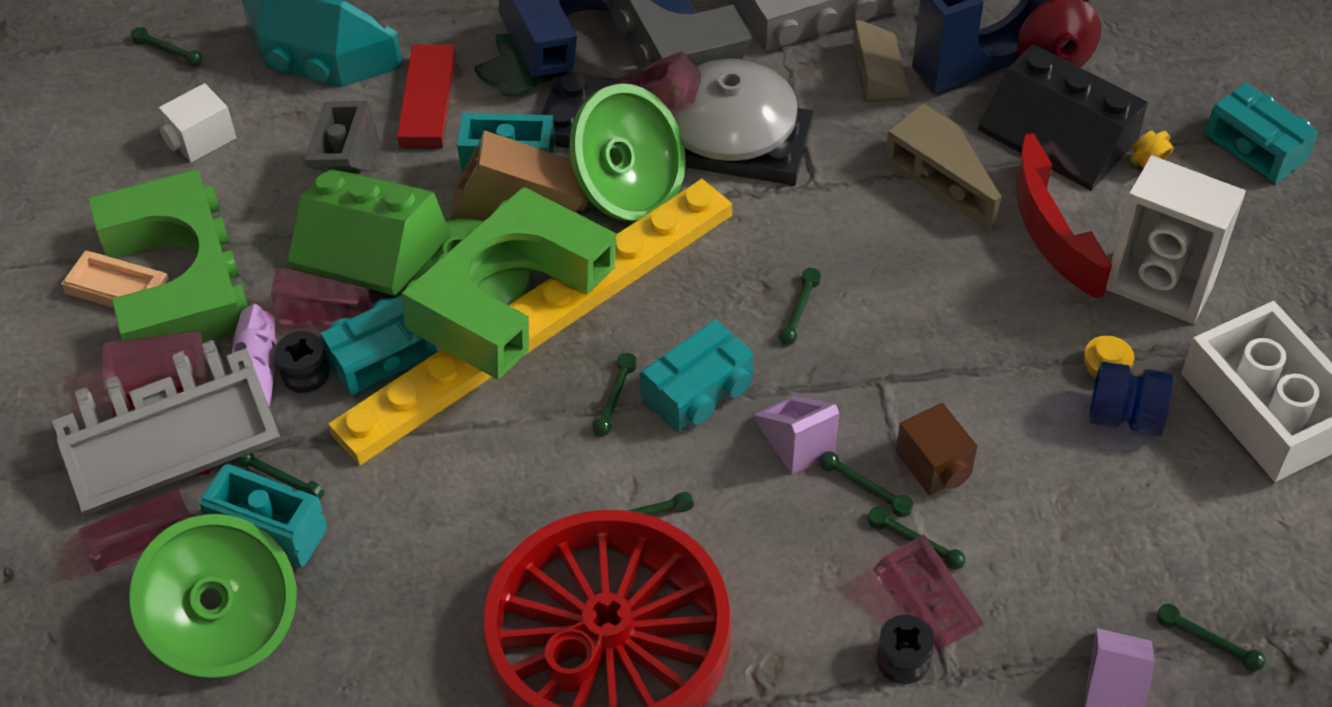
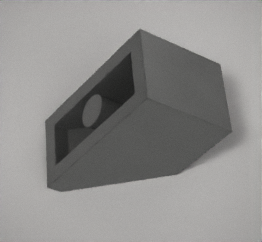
M334 101L324 103L304 158L307 168L324 172L329 168L350 173L371 171L380 140L369 102Z

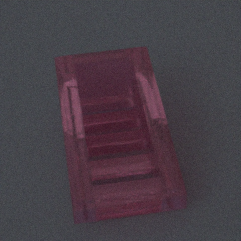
M681 51L614 80L613 85L632 84L642 87L657 96L670 109L694 102L701 80V73Z
M276 269L270 294L278 322L281 325L330 326L339 319H351L372 309L367 288L291 269ZM349 304H358V308L349 306Z
M925 534L882 557L873 570L883 586L906 614L916 616L929 625L935 638L934 647L938 652L984 625ZM915 564L920 572L908 578L903 570ZM928 580L933 588L919 595L914 587ZM941 596L947 604L930 612L926 604ZM955 612L961 621L943 631L937 622Z

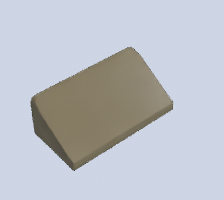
M855 20L853 45L866 101L909 98V89L895 33L861 20Z

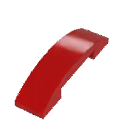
M1034 133L1027 134L1023 142L1016 180L1018 206L1027 231L1040 252L1061 275L1092 297H1102L1106 290L1112 265L1092 231L1077 235L1072 233L1047 190L1052 163Z

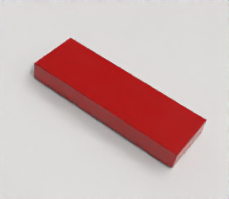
M412 44L397 135L399 148H443L456 59L455 45Z

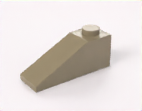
M922 103L888 131L885 163L989 232L996 227L1001 195L956 123Z

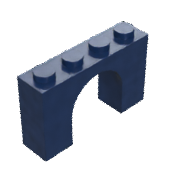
M499 0L498 13L532 77L574 69L577 35L566 16L583 10L610 11L605 2L601 0ZM651 0L659 7L674 13H695L687 0Z
M920 0L912 67L935 94L1010 66L1019 58L1017 39L1024 21L1038 6L1049 0H1021L1002 20L980 29L984 4L983 0ZM1069 40L1065 41L1061 46L1066 45Z

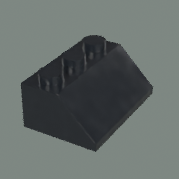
M1032 44L1008 68L979 123L978 131L1019 153L1022 152L1025 135L1034 133L1052 163L1051 170L1092 191L1139 139L1148 102Z

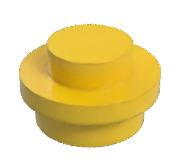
M1153 130L1144 134L1132 146V150L1135 153L1130 159L1131 163L1135 167L1140 165L1144 169L1151 155L1165 160L1174 150V147L1169 142L1170 135L1166 131L1155 134Z
M1099 336L1087 344L1084 352V362L1088 372L1095 379L1103 382H1115L1128 374L1132 369L1134 352L1129 344L1120 338Z

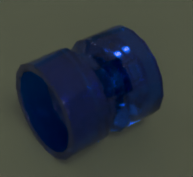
M1101 360L1092 394L1089 423L1117 429L1126 420L1131 430H1135L1137 433L1160 437L1168 415L1173 386V373L1149 368V370L1144 369L1138 376H1135L1128 364Z

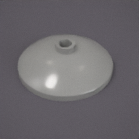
M717 59L689 69L673 82L667 91L664 104L670 110L679 126V137L684 147L701 156L717 160H745L774 150L789 137L797 119V100L789 83L768 67L743 59Z

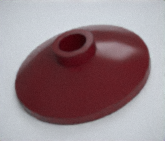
M1049 0L1038 6L1024 21L1017 39L1018 55L1020 57L1032 44H1035L1081 68L1092 57L1101 37L1099 16L1094 8L1084 0ZM1069 40L1066 45L1061 47L1065 41Z

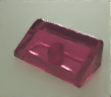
M198 331L103 344L102 364L105 396H108L105 381L114 376L119 378L125 395L130 394L129 392L170 376L176 388L183 387L172 358L173 354L184 351V354L190 359L193 367L192 373L197 385L207 383V363L202 353V334Z
M175 489L79 528L86 553L97 572L143 553L147 546L165 529L191 517L179 489Z

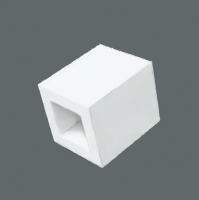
M205 83L159 107L164 126L160 127V132L164 141L172 151L179 149L191 163L236 139L228 107Z

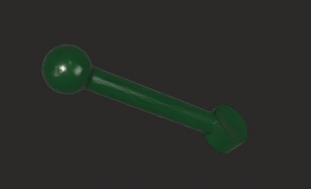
M138 27L131 32V37L135 44L148 43L186 59L190 66L196 67L203 60V56L199 51H186L150 36L146 28Z
M807 268L802 273V290L787 327L782 328L778 336L781 343L785 345L794 344L797 340L796 327L812 288L820 284L821 273L818 269Z
M622 353L617 358L618 374L601 417L596 418L592 424V429L598 436H605L610 433L612 429L610 418L626 377L636 369V357L631 353Z
M827 451L821 455L820 465L824 470L837 471L892 505V511L896 516L907 517L911 514L913 501L909 496L893 495L841 463L835 452Z
M253 452L234 459L235 463L240 467L251 466L296 490L317 496L319 500L324 496V490L318 483L314 481L305 483L255 458Z
M681 492L676 494L672 500L627 511L649 516L670 510L686 512L693 508L694 502L689 492Z
M874 507L870 510L869 524L875 529L888 528L941 557L950 569L958 570L964 566L966 558L962 551L957 549L948 550L889 518L888 510L883 507Z
M1164 604L1159 608L1157 621L1163 627L1172 628L1177 626L1243 660L1245 667L1251 671H1259L1265 666V656L1260 651L1255 649L1247 651L1181 617L1179 609L1172 604Z

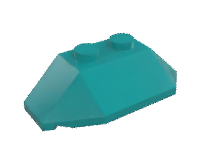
M241 0L248 29L265 66L268 68L344 87L397 70L403 64L397 31L388 26L382 27L370 15L345 0Z

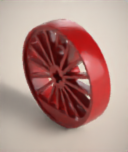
M597 510L574 514L542 527L523 540L508 555L498 569L488 591L484 610L483 635L492 677L501 695L510 707H562L551 702L559 693V689L566 692L578 691L572 707H586L604 660H606L609 707H617L615 659L618 660L643 707H705L718 688L727 665L731 647L732 617L723 578L708 553L692 537L674 525L646 514L624 510ZM592 546L599 547L602 593L594 595L574 559L572 551ZM607 546L630 558L617 594L610 592ZM561 558L586 604L539 569L552 560ZM640 565L654 573L627 601ZM526 581H531L568 611L519 598L515 595ZM666 583L677 590V592L646 605ZM691 603L705 615L658 619ZM507 613H514L558 626L502 631ZM715 633L709 651L661 638V636ZM546 645L545 651L510 666L503 653L504 648ZM648 652L700 667L686 682ZM576 655L585 660L580 666L572 669L563 668L558 665V663ZM631 659L674 692L655 703ZM547 669L549 681L537 693L522 681Z

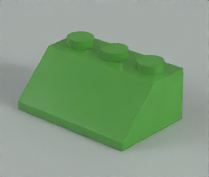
M329 168L326 172L319 175L315 183L300 196L288 263L291 268L395 296L435 254L451 234L433 191Z

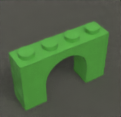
M199 169L88 197L96 232L106 256L116 259L164 246L182 247L197 254L191 267L173 281L112 298L120 335L132 364L201 345L211 340L215 341L235 335L240 313L248 307L242 284L232 286L231 279L240 276L232 249L222 251L221 246L229 244V238L223 218L213 219L212 213L219 212L220 207L213 185L203 186Z
M523 187L509 200L503 201L497 210L482 224L473 227L466 238L450 252L442 254L436 264L419 279H415L408 284L402 293L404 326L407 330L499 380L529 351V320L527 315L488 295L477 285L489 275L501 270L529 268L544 272L587 295L615 269L616 233Z

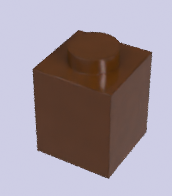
M943 402L900 422L896 453L929 496L946 487L954 489L962 485L972 475L977 444Z

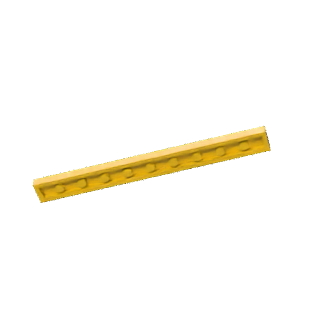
M700 179L616 234L615 269L589 294L586 295L566 283L551 277L508 305L528 316L529 351L527 353L732 216V203L705 180ZM441 349L328 423L331 436L361 466L492 378V376Z

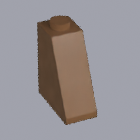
M484 130L455 186L449 220L459 218L486 220L497 210L503 201L509 200L523 187L575 213L577 210L583 212L589 199L576 179L571 159Z

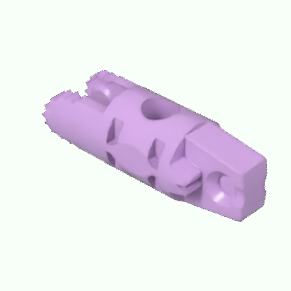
M252 304L241 311L232 342L231 353L247 348L270 407L276 360L274 354L277 345L275 318L257 304ZM231 367L229 368V374H232Z

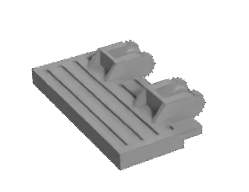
M211 340L203 343L202 353L207 365L210 366L214 380L197 386L192 373V364L189 357L184 354V351L173 354L174 365L184 392L177 393L171 376L129 392L135 407L133 411H131L119 378L114 376L106 379V391L109 399L112 401L117 417L104 422L100 420L95 398L87 387L76 390L75 397L86 428L80 430L76 416L73 413L52 420L81 512L86 516L281 442L280 434L247 348L226 355L232 370V374L227 375L214 341Z

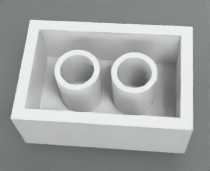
M1151 155L1129 193L1111 260L1112 268L1106 290L1194 325L1214 287L1246 190Z
M1275 301L1193 337L1181 372L1182 376L1274 482L1332 455V363Z

